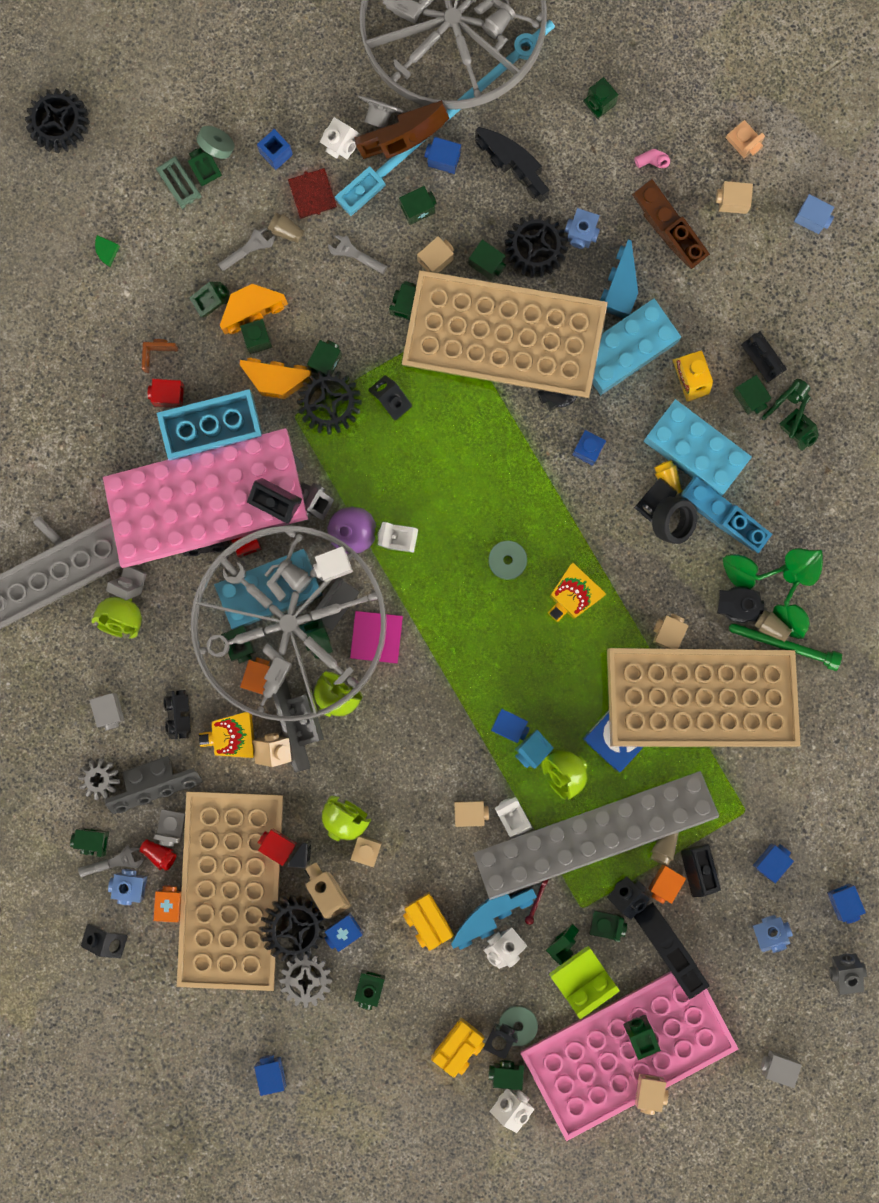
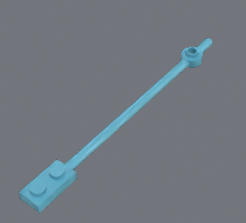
M551 20L547 21L545 36L555 28ZM541 27L532 35L529 33L519 35L514 43V51L506 59L512 64L519 58L527 60L537 43ZM528 46L530 49L528 51L522 50V47ZM499 63L477 82L479 90L482 92L507 68ZM473 87L458 100L473 98ZM447 109L449 120L461 109ZM423 142L399 155L393 156L376 172L369 166L335 196V200L352 216L386 186L382 178Z

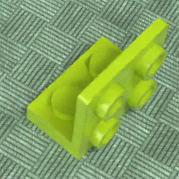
M589 946L549 973V976L580 1020L620 992Z

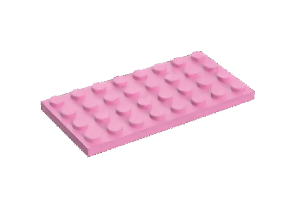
M285 428L250 440L103 477L120 566L126 568L240 538L259 530L289 525L247 503L254 481L261 478L302 498V502L289 524L308 520L288 430Z
M668 972L581 1020L523 1049L520 1053L565 1140L568 1141L634 1106L639 1073L663 1077L667 1088L737 1051L738 1047L708 990L705 989L689 1000L672 973ZM646 1015L661 1051L638 1060L623 1024L633 1018Z

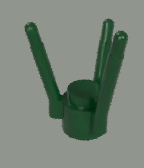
M795 379L761 419L765 420L786 399L794 404L802 402L789 434V438H793L805 407L811 399L808 395L811 390L810 386L801 379Z

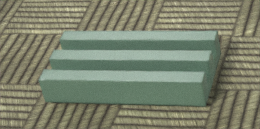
M176 156L156 168L182 209L188 203H193V200L202 197ZM171 165H176L193 191V194L189 195ZM167 169L184 194L185 199L182 200L163 170Z

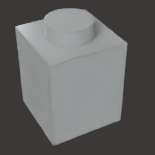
M117 693L89 700L97 728L104 727L105 731L118 728V723L125 721Z
M769 1050L768 1056H764L760 1069L763 1070L762 1074L766 1079L795 1088L802 1064L793 1058Z

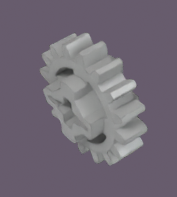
M305 954L304 959L301 961L296 956L295 963L287 961L289 969L283 968L281 973L286 975V977L279 980L280 983L285 984L281 992L288 991L289 995L286 1000L296 999L295 1006L300 1002H303L304 1008L308 1007L309 1002L317 1006V998L324 1001L326 996L323 992H330L331 990L327 986L328 983L333 981V978L327 977L331 972V968L324 969L326 961L317 962L318 955H315L313 959H309V956ZM302 965L301 971L298 974L291 975L296 967ZM311 967L317 968L321 974H316ZM305 972L308 975V979L312 980L307 989L305 982L300 981L304 977ZM322 985L317 993L311 995V990L315 986ZM292 986H296L301 991V995L296 993Z

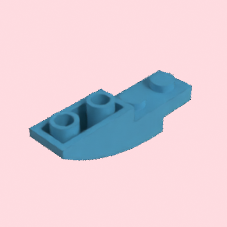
M697 476L693 477L680 495L685 500L690 501L698 513L756 553L761 551L772 536V533L737 505H732Z
M532 886L512 896L506 894L492 900L488 898L470 913L456 931L451 940L453 949L459 947L460 950L473 944L472 939L479 936L481 939H484L494 934L493 929L497 928L494 920L495 917L498 916L500 920L511 915V910L518 906L524 909L534 903L533 899L537 898Z

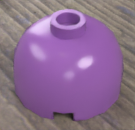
M354 506L345 507L334 513L331 517L327 532L329 535L344 542L356 553H361L367 550L374 542L376 523L372 515L365 509ZM331 542V544H332L336 549L340 547V546L336 545L335 543Z

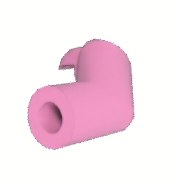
M651 149L634 157L638 168L647 164L658 168H667L670 165L669 156L657 149Z

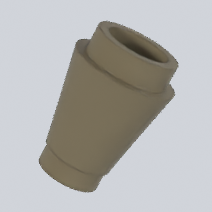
M277 212L268 226L273 235L294 241L297 244L304 233L286 215H280Z
M765 610L755 624L759 628V632L783 642L786 641L792 632L772 611L769 613Z
M679 833L658 839L650 851L652 853L651 859L669 866L670 861L674 860Z

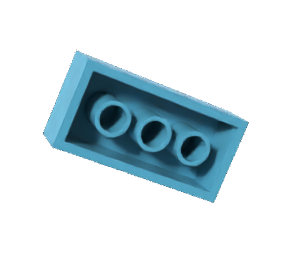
M655 298L602 333L592 383L600 396L675 346L681 339V335Z
M250 389L157 413L167 457L170 461L261 437L263 434L254 397Z
M676 399L643 441L667 460H672L674 465L676 464L680 470L692 479L694 476L699 477L721 496L752 458V456Z
M302 549L292 554L290 559L292 564L310 574L313 568L306 551ZM287 555L246 571L245 577L248 583L254 584L282 612L288 610L291 595L295 590L281 576L276 582L286 596L279 602L266 585L278 568L274 569L268 577L264 574L272 565H278L284 561ZM316 577L312 578L311 583L302 593H299L297 606L305 603L320 587ZM224 580L214 584L224 608L265 617L274 615L270 612L269 608L263 607L249 594L242 583L231 584ZM321 592L316 598L323 596V593ZM225 611L231 629L248 626L263 620Z

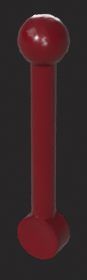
M549 879L541 883L530 914L525 917L527 925L534 923V914Z

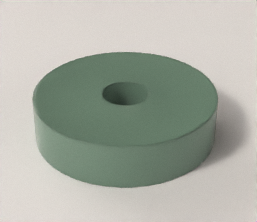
M203 126L196 137L198 145L206 153L216 158H229L235 148L231 137L213 126Z
M513 541L498 543L493 547L489 555V567L494 575L501 579L510 580L517 578L523 573L527 565L525 550ZM510 556L512 563L509 565L505 564L503 558Z
M514 1005L502 1013L499 1025L501 1026L504 1023L514 1028L516 1022H521L523 1027L519 1030L515 1029L514 1032L518 1036L517 1043L513 1042L512 1045L524 1046L535 1038L538 1023L534 1013L529 1008Z

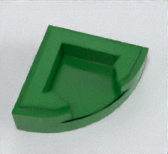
M97 235L95 240L96 253L106 266L111 267L120 246Z

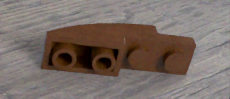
M443 101L431 103L397 115L399 123L355 137L356 146L363 159L380 153H384L386 159L415 147L433 135L449 120V115Z
M653 179L646 182L632 194L645 212L643 215L653 229L690 269L710 255L683 216L680 217Z

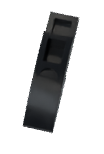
M478 127L475 130V143L480 150L487 151L491 156L489 159L495 168H501L504 173L513 168L511 170L518 181L523 180L527 185L528 193L533 199L537 198L542 203L548 198L550 190L539 177L542 165L527 150L508 137L490 129Z
M653 902L634 916V919L689 1000L710 986Z

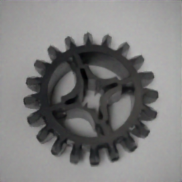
M57 88L54 94H52L47 89L46 96L44 97L38 93L39 101L31 100L33 108H27V113L30 116L25 117L26 123L29 124L26 126V129L31 133V139L37 141L36 144L40 148L45 146L48 152L54 148L56 153H60L63 147L65 152H68L69 145L72 144L74 148H77V140L84 142L81 133L88 134V129L85 126L90 124L89 119L86 118L89 113L84 108L85 104L83 101H78L79 98L76 94L70 96L69 91L66 89L61 94V91ZM55 106H63L60 109L53 108ZM45 112H47V116L41 124V119ZM52 115H55L56 118L60 120L62 127H60V125L55 122V119ZM75 116L74 123L70 130H68V125L71 121H73V117ZM54 133H61L62 135L49 136L48 134L52 135Z
M532 214L529 215L528 221L521 217L520 225L513 223V230H508L507 232L509 238L505 239L504 244L508 246L505 249V254L511 255L508 258L509 263L516 262L513 266L514 270L522 267L521 275L523 276L527 271H530V278H534L535 272H538L539 277L543 278L544 270L551 275L553 273L552 267L559 269L560 263L558 261H565L566 257L563 254L567 253L568 247L564 245L568 242V238L562 237L565 233L564 229L557 230L559 227L558 222L550 224V216L547 217L546 221L542 220V214L538 215L537 220H534ZM530 230H539L535 235H523ZM546 233L549 234L555 243V250L550 248L551 245L546 243ZM540 239V248L538 247V250L535 249L532 254L533 245L535 242L538 243ZM517 242L521 243L522 247L528 251L526 259L519 253ZM537 257H550L543 262H534Z
M327 370V377H323V373L319 371V379L316 380L313 375L309 376L312 382L311 385L303 382L302 385L307 391L299 390L298 392L301 397H304V399L297 400L298 405L304 406L298 409L299 414H306L302 418L304 423L312 420L309 424L310 429H314L318 424V433H322L324 427L327 428L328 435H331L332 428L334 427L337 433H341L339 426L343 424L345 429H349L347 420L353 423L356 422V418L351 414H360V409L354 407L362 404L360 399H354L360 396V391H352L356 387L355 382L347 385L350 379L348 375L340 380V371L336 372L335 377H332L331 370ZM328 385L339 386L346 393H332ZM321 387V397L315 400L313 404H310L312 395ZM326 392L328 393L329 398H331L332 400L335 399V401L332 402L333 412H331L330 407H328L327 404L325 406L323 405L326 403L327 399L325 394ZM349 400L346 411L338 418L337 408L344 404V401ZM316 410L318 412L326 411L329 413L331 420L320 419L312 412Z
M290 895L289 900L283 896L280 899V904L277 901L272 902L273 910L265 909L269 916L268 918L261 917V921L266 924L259 927V930L266 932L260 939L266 942L264 948L271 950L270 955L273 957L278 956L281 961L287 958L289 962H294L296 956L301 961L304 958V953L308 956L312 955L311 947L319 948L315 942L317 939H323V936L318 933L325 930L322 925H318V923L324 919L322 916H317L320 910L317 907L312 908L314 904L312 901L308 900L306 902L305 897L302 896L297 899L295 895ZM300 909L307 919L297 920L291 910ZM282 916V923L276 927L279 918ZM308 930L305 938L302 941V934L304 933V931ZM287 937L293 947H282L277 938Z

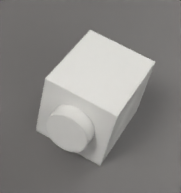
M343 546L315 557L317 563L313 564L317 577H322L325 582L353 572Z

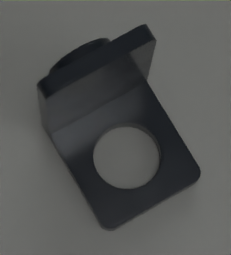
M386 375L368 389L394 420H397L412 407V404L397 383ZM387 384L383 390L377 391L381 385Z
M659 478L634 508L652 523L653 513L657 505L667 497H675L677 491L662 478ZM643 507L646 508L651 514L647 513L643 509Z
M87 924L81 947L99 957L121 958L128 936L119 933H109L92 924ZM118 939V948L114 952H110L111 942Z
M495 1023L484 1045V1050L502 1059H506L513 1042L517 1043L518 1036L514 1033L515 1029L504 1023L501 1026ZM497 1036H502L506 1040V1047L502 1050H496L492 1046V1041Z

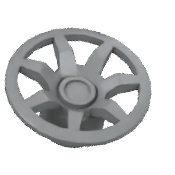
M362 95L357 96L369 104L364 121L368 124L384 128L388 126L391 113H406L405 110Z

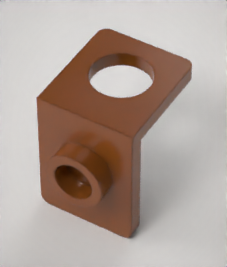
M165 339L143 342L142 370L145 373H149L150 351L178 352L177 345L175 343H168Z

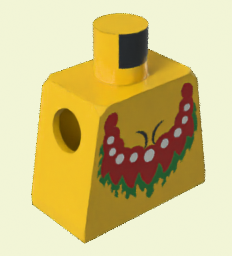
M702 350L672 360L687 402L710 394L713 380Z
M572 563L551 593L550 597L556 604L547 613L556 622H559L566 613L575 619L603 598L606 593Z
M248 712L212 721L211 732L199 733L200 747L214 746V754L216 756L254 757L252 741L255 740L253 717Z

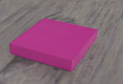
M355 611L350 659L373 661L381 631L380 613ZM386 614V638L379 662L398 664L403 616Z

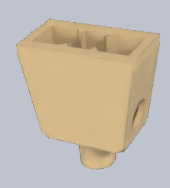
M317 863L310 865L304 870L310 879L306 887L324 918L333 919L351 907L350 902L331 873H323ZM326 884V890L322 893L321 886Z

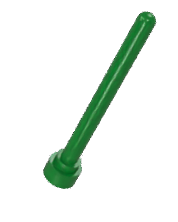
M732 623L729 625L731 633L784 650H795L796 654L823 662L827 669L837 671L843 655L840 652L827 651L824 653L787 640L783 642L738 624Z

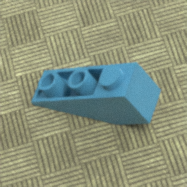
M631 240L627 241L626 246H620L616 259L620 260L617 268L612 267L608 281L612 282L610 289H604L600 301L608 302L606 313L622 319L631 314L638 295Z
M535 730L515 748L518 752L515 757L524 767L528 768L531 766L535 769L552 751L553 747L538 730Z

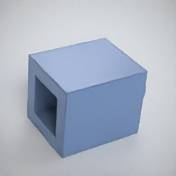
M809 194L794 222L819 234L823 228L828 229L833 221L834 216L831 213L834 206Z

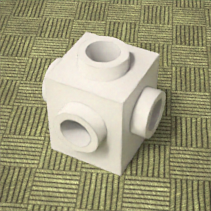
M334 117L328 128L325 129L320 143L327 147L325 152L336 159L340 155L348 160L356 148L355 137L361 136V134Z
M509 928L501 934L497 932L487 941L489 945L484 949V952L487 954V959L492 965L499 969L505 966L510 968L520 960L518 955L527 945L513 928Z
M506 1089L489 1112L504 1127L517 1133L522 1125L528 1121L534 1108L528 1103L529 1097L522 1091L517 1090V1092Z

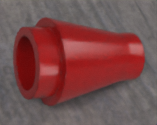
M148 839L142 843L139 849L159 870H169L177 857V854L173 853V849L151 842Z

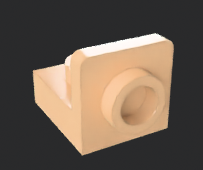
M745 120L726 136V139L743 158L750 153L752 156L755 155L763 147L762 142L765 138L763 133L758 135Z

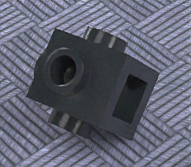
M627 876L615 885L614 890L607 896L609 901L630 920L637 913L643 911L647 906V902L651 899L645 893L647 888L638 879L633 882Z

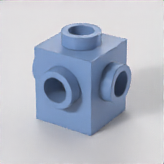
M577 208L574 219H568L564 231L568 233V242H571L570 244L573 247L579 249L589 248L591 241L596 243L600 231L596 226L600 215Z
M122 869V872L114 874V878H110L108 892H111V899H116L117 904L132 905V902H142L145 896L147 876L136 875L137 871L131 869Z
M775 915L768 916L762 919V923L753 926L762 952L772 950L773 953L787 949L786 945L791 944L789 937L793 936L790 925L788 922L784 923L781 917L776 918ZM772 932H778L776 936L771 937Z

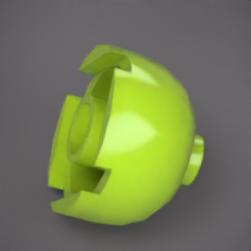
M109 597L97 606L92 623L97 622V628L107 634L122 638V633L130 634L129 638H135L141 626L142 615L137 605L132 602V599L124 600L120 597Z
M325 671L319 677L314 687V698L320 707L319 710L336 703L353 689L351 686L349 688L345 683L334 684L340 675ZM359 691L341 707L324 715L340 717L352 713L362 700V693Z
M559 750L548 755L541 762L544 775L549 773L552 779L548 783L562 799L568 798L569 800L585 787L587 782V764L581 756H577L567 750Z
M330 796L324 805L321 817L324 827L329 831L327 835L336 841L341 839L354 840L361 836L371 822V818L366 819L368 814L348 800L345 803L338 802L340 797Z

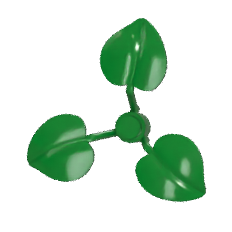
M792 549L785 556V564L762 575H757L758 566L748 557L736 554L723 557L726 574L735 586L751 589L755 586L756 580L784 572V579L789 583H793L784 601V605L777 604L773 608V613L792 630L789 635L790 637L803 639L809 630V617L801 607L794 604L790 605L789 602L800 583L805 586H811L819 580L823 567L822 550Z

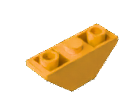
M250 284L230 295L220 327L225 335L228 333L230 335L241 331V325L264 319L263 316L269 313L276 314L285 309L284 306L288 305L287 300L282 293Z
M247 358V361L240 360L239 364L261 396L272 398H288L303 387V382H310L309 376L312 375L306 366L294 365L293 368L284 367V363L276 361L264 364L259 359Z

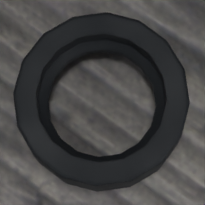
M678 497L663 499L657 505L652 518V527L656 537L672 544H681L687 541L696 528L697 511L688 500ZM679 508L680 520L676 529L671 533L669 529L670 518L673 512Z

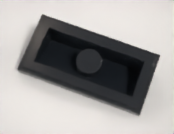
M263 478L254 481L247 503L287 524L290 523L302 502V498Z
M307 839L302 843L287 867L305 868L310 863L312 841Z
M704 844L681 850V857L692 897H704L721 891L710 845Z

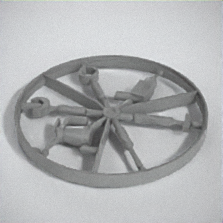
M361 0L360 31L365 51L374 70L399 95L423 106L441 100L415 94L400 86L396 81L401 77V74L406 79L411 76L407 68L412 63H416L440 39V35L448 27H453L463 64L467 67L474 90L473 98L442 100L445 108L451 110L471 108L485 104L512 89L524 78L535 63L545 39L547 27L546 0H540L542 11L536 17V20L515 13L510 6L509 0H484L474 8L477 14H483L492 6L498 9L485 19V23L482 19L462 16V13L476 0H465L460 6V0H455L454 6L452 0H444L447 8L446 12L426 9L434 0H420L419 2L413 0H382L387 9L414 24L422 12L425 16L434 17L435 19L367 40L365 26L369 0ZM514 18L528 21L534 28H538L540 26L539 22L542 21L540 34L533 52L519 70L499 53L508 41L502 33L509 21ZM467 24L482 26L484 32L492 39L497 38L498 42L492 47ZM439 27L410 55L409 60L404 66L394 59L395 69L398 72H395L391 77L383 71L371 52L370 48ZM461 29L511 71L514 76L500 87L482 95L471 67L472 59Z
M278 526L259 530L241 538L225 549L203 576L193 601L191 613V636L194 652L203 673L220 695L241 710L258 717L277 721H301L316 718L341 707L352 699L363 688L375 671L381 658L386 638L387 617L383 595L376 578L367 564L353 549L334 536L301 526ZM284 532L292 538L295 537L287 558L278 565H272L264 575L268 577L274 569L278 568L266 585L279 602L286 596L276 582L281 576L295 590L291 595L286 615L273 605V602L254 584H250L245 580L246 570L243 565L237 562L240 568L238 573L236 568L227 559L234 551L250 541L263 536ZM296 532L322 537L340 547L343 546L349 553V561L354 557L363 567L374 586L375 592L369 594L368 597L364 596L344 604H332L311 611V614L299 616L331 581L325 582L322 577L319 578L323 581L322 585L296 612L299 593H302L309 586L312 578L317 577L314 567L310 574H308V572L293 565L290 560L295 545L303 539V536L301 534L296 535ZM222 564L233 576L229 577L226 570L223 569V576L226 581L231 584L242 583L246 587L247 592L263 607L269 608L270 612L278 619L201 603L207 584L217 568ZM378 599L381 615L379 643L369 669L358 683L353 677H349L354 672L350 666L343 671L329 653L310 636L307 638V635L298 627V624L310 621L311 619L314 621L339 613L341 609ZM200 606L278 622L265 627L264 630L260 627L238 634L234 639L230 640L221 635H213L207 641V648L200 647L198 636ZM283 630L279 653L268 643L263 649V652L273 662L264 677L267 680L263 686L265 688L263 691L264 698L260 704L261 706L256 711L234 699L219 685L211 674L203 655L209 652L213 656L223 657L228 653L231 644H242L264 637L265 634ZM294 634L304 641L303 644L329 668L335 669L341 675L334 682L335 685L342 684L347 679V683L353 688L346 696L327 708L317 711ZM291 635L313 713L297 716L266 714L262 706H264L267 698H271L273 693H277L292 666L291 663L282 657L286 653ZM221 638L225 642L224 651L215 653L211 649L212 642Z

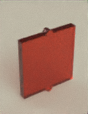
M325 168L310 173L305 171L303 175L288 179L300 219L315 214L321 215V212L337 208Z

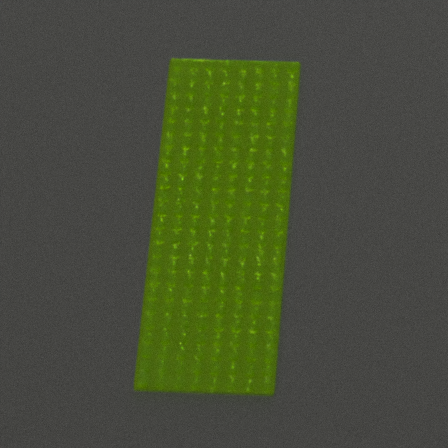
M404 352L352 381L356 383V387L352 391H360V396L354 399H360L362 404L354 406L360 409V414H351L356 418V422L353 423L347 420L349 429H345L342 424L339 426L341 433H337L335 427L332 428L331 435L327 434L326 427H324L322 433H318V424L314 429H310L309 424L312 420L306 423L303 422L302 418L306 414H299L298 412L295 415L296 422L345 506L360 507L372 515L376 523L375 540L370 546L372 552L535 830L699 771L703 775L718 811L719 818L678 832L675 854L745 813V807L709 747H643L621 772H617L583 740L584 736L609 710L607 649H650L492 381L403 366ZM385 375L397 383L412 404V407L397 420L392 419L380 401L368 391L370 387ZM387 384L381 385L377 391L383 390ZM340 388L333 393L341 392V394H344L346 392ZM326 396V403L323 405L327 404L331 412H333L332 402L335 399L332 400L329 396ZM349 400L344 401V404L337 408L338 418L346 411ZM316 410L312 412L320 419L331 420L329 413L326 411L318 412ZM382 522L418 529L414 553L391 550L379 546L378 532ZM503 541L518 543L527 555V565L523 573L517 578L510 580L497 577L489 567L491 550L495 545ZM505 556L503 562L509 565L512 563V558ZM574 563L606 595L575 619L566 613L559 622H556L547 613L556 604L550 595L568 567ZM501 709L528 721L526 726L530 729L525 739L535 730H538L553 747L548 755L559 750H567L577 756H581L587 764V782L580 793L569 800L568 798L562 799L548 783L552 781L549 773L544 775L541 763L535 769L531 766L526 768L515 757L518 754L515 748L523 740L519 739L518 743H515L491 731ZM658 840L561 875L579 906L585 908L611 893L615 885L626 876L633 880L660 864L651 859L652 853L650 852Z

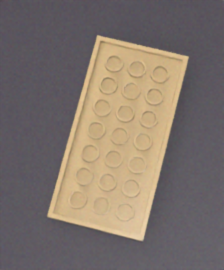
M419 270L402 365L590 399L608 302Z
M607 649L610 747L801 746L795 650Z
M186 792L177 987L275 990L276 957L270 955L271 950L264 948L266 942L261 941L260 937L266 934V932L260 931L259 927L266 924L261 921V917L268 918L269 916L265 909L273 910V901L279 903L280 864L258 851L261 846L258 844V841L264 831L270 832L274 828L282 833L284 795Z

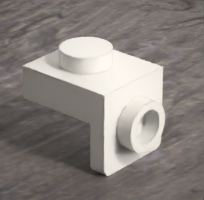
M382 522L378 532V545L391 550L414 553L418 529Z
M516 797L505 799L499 803V806L495 807L511 839L533 829Z

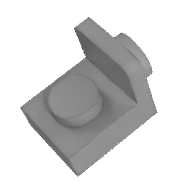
M133 566L123 569L121 577L108 582L106 591L124 600L141 595L146 572Z
M161 809L158 830L154 835L155 840H160V845L173 847L174 843L181 842L185 813Z

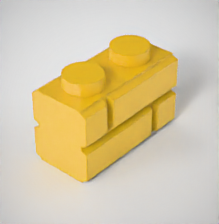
M430 892L404 907L406 913L403 914V917L409 927L415 926L418 931L415 937L422 948L426 946L431 951L454 936V932Z
M460 1018L431 1055V1060L453 1078L458 1073L462 1075L470 1065L468 1059L472 1054L477 1056L485 1045L482 1042L484 1035L466 1020Z

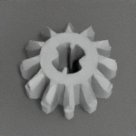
M99 759L98 764L94 760L89 761L90 768L87 766L81 768L86 775L78 776L79 780H85V783L81 784L79 788H88L85 796L89 797L94 793V800H99L101 795L104 799L109 798L108 791L112 793L117 791L112 784L120 783L119 779H114L113 777L119 773V770L110 771L113 763L109 762L105 766L104 759ZM102 774L100 777H104V782L97 785L98 781L95 782V776Z

